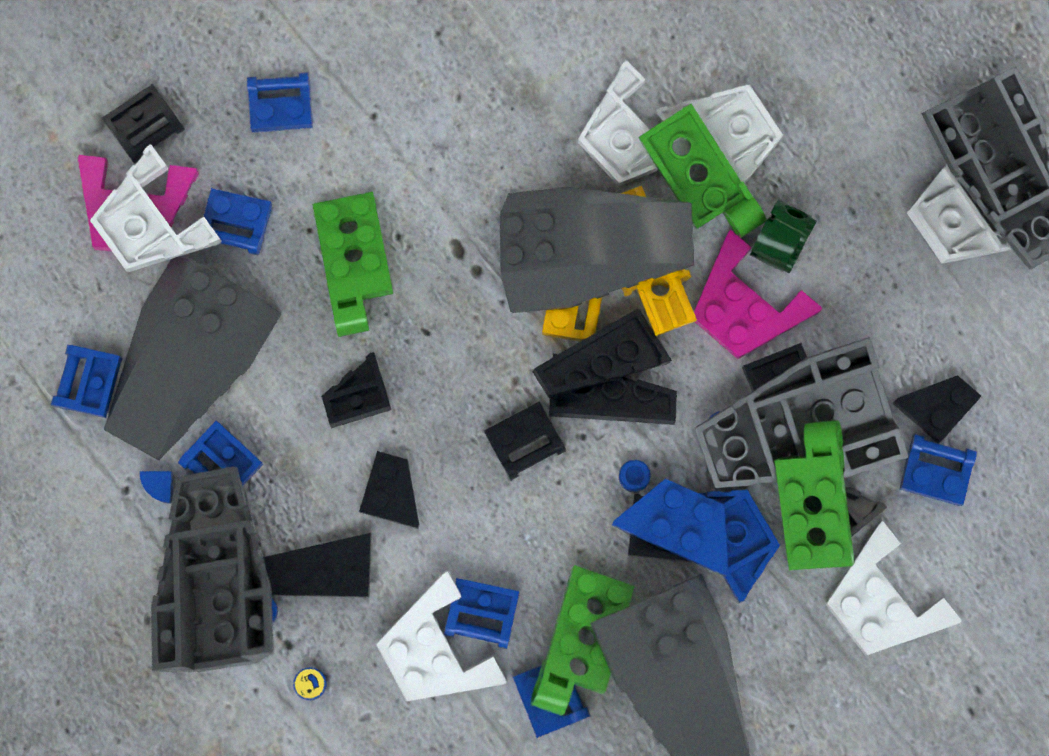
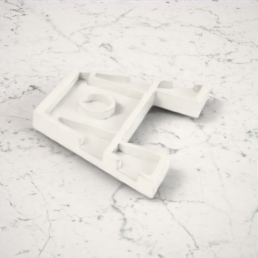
M627 60L622 64L619 73L610 84L606 95L600 105L597 106L578 139L579 145L619 187L658 171L638 139L639 136L650 129L624 103L629 96L645 83V79ZM679 138L673 142V151L677 155L684 156L689 153L690 144L687 140Z
M750 84L711 94V96L694 101L692 99L684 101L679 105L668 108L665 106L656 110L657 115L663 122L692 103L741 182L743 181L744 183L747 182L783 138L782 132Z
M151 144L142 152L144 155L135 166L132 165L126 173L127 177L117 190L114 189L90 220L127 272L218 245L222 242L205 217H202L176 235L143 190L144 186L169 170Z
M947 164L907 212L942 264L1012 250L998 231H992Z
M883 521L875 527L872 535L858 553L854 561L855 564L847 570L826 602V606L865 655L957 625L962 621L944 598L938 600L918 617L904 602L876 566L878 561L901 544Z
M448 570L438 577L432 586L419 597L412 607L376 643L406 701L507 683V679L494 655L463 670L435 619L433 612L461 598V593Z

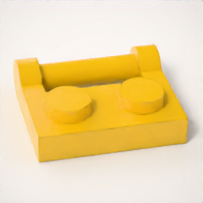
M602 297L589 299L584 330L575 329L579 305L573 308L546 310L542 335L578 342L593 335L597 329Z

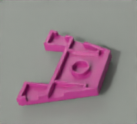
M78 155L92 247L95 250L111 251L90 221L113 191L104 189L108 160L103 157ZM169 165L165 195L147 194L170 227L174 224L173 220L180 206H183L186 201L187 193L192 183L198 178L199 171L197 168Z
M730 230L726 235L694 310V314L697 319L695 323L734 357L740 359L772 341V339L816 316L822 310V307L801 290L781 313L776 311L732 273V270L750 252L751 247Z

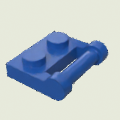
M308 72L299 73V76L257 79V76L247 77L250 129L252 133L313 128ZM300 88L301 96L259 99V92Z
M211 188L203 217H205L212 228L214 223L253 231L250 238L214 230L221 239V244L247 249L248 253L258 255L264 239L272 203L271 201Z
M67 345L65 351L67 360L57 395L53 396L51 406L106 418L122 357L79 346ZM80 359H86L76 399H69Z
M217 420L178 461L185 470L189 468L194 474L210 471L198 460V456L204 452L221 469L237 467L242 486L263 465L254 454Z
M914 434L910 443L899 490L963 506L977 451L967 448L965 451L926 441L923 436ZM920 452L960 462V470L956 471L919 461Z
M456 578L455 584L461 593V598L451 602L444 635L454 637L456 634L497 643L498 647L508 649L519 591ZM459 612L502 621V629L499 631L458 622Z
M541 666L513 677L536 738L591 716L588 708H584L575 685L569 701L572 711L569 715L563 717V715L561 716L532 706L530 704Z

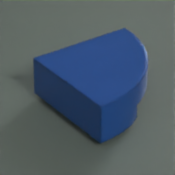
M139 471L140 480L145 491L160 502L172 504L173 472Z

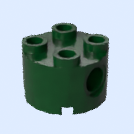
M778 199L771 211V216L766 220L752 248L750 256L790 274L817 220L813 219L811 215Z

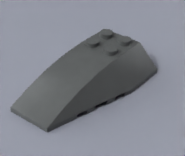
M1014 67L921 114L950 171L973 198L1010 248L1030 270L1049 260V147L1046 146L1043 133L1047 132L1044 120L1017 67Z
M560 187L509 193L500 212V270L511 313L573 308L581 305L586 300L595 297L598 299L609 295V292L624 287L630 288L639 285L641 281L650 278L656 279L694 265L692 204L689 202L575 187Z
M182 257L171 259L142 306L104 430L159 461L188 432V428L198 418H201L220 396H223L231 388L230 385L251 367L280 318L281 313L250 291L195 261Z
M870 337L805 358L695 427L714 487L748 486L767 482L778 483L775 460L777 458L806 456L804 443L805 423L835 420L840 422L845 467L843 468L844 478L908 458L899 427L894 422L878 372L880 367Z
M233 466L177 477L169 519L172 520L170 532L165 535L163 544L166 552L163 566H159L157 580H159L157 595H153L151 604L152 671L204 672L259 663L274 653L272 592L238 469Z
M702 574L590 623L615 684L622 693L627 695L633 704V709L640 718L643 717L653 731L652 735L659 744L664 746L670 756H750L728 634Z

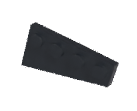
M639 308L537 366L532 372L548 398L663 366L669 364L672 360Z
M621 377L551 397L549 416L675 425L677 391L639 379L635 381Z
M362 534L263 557L272 596L369 598L372 534Z

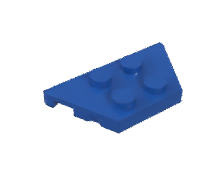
M666 478L617 517L612 524L615 528L724 577L728 573L724 504Z
M748 490L699 493L724 504L728 573L723 578L737 602L741 603L746 599L749 591L757 579H759L780 544Z

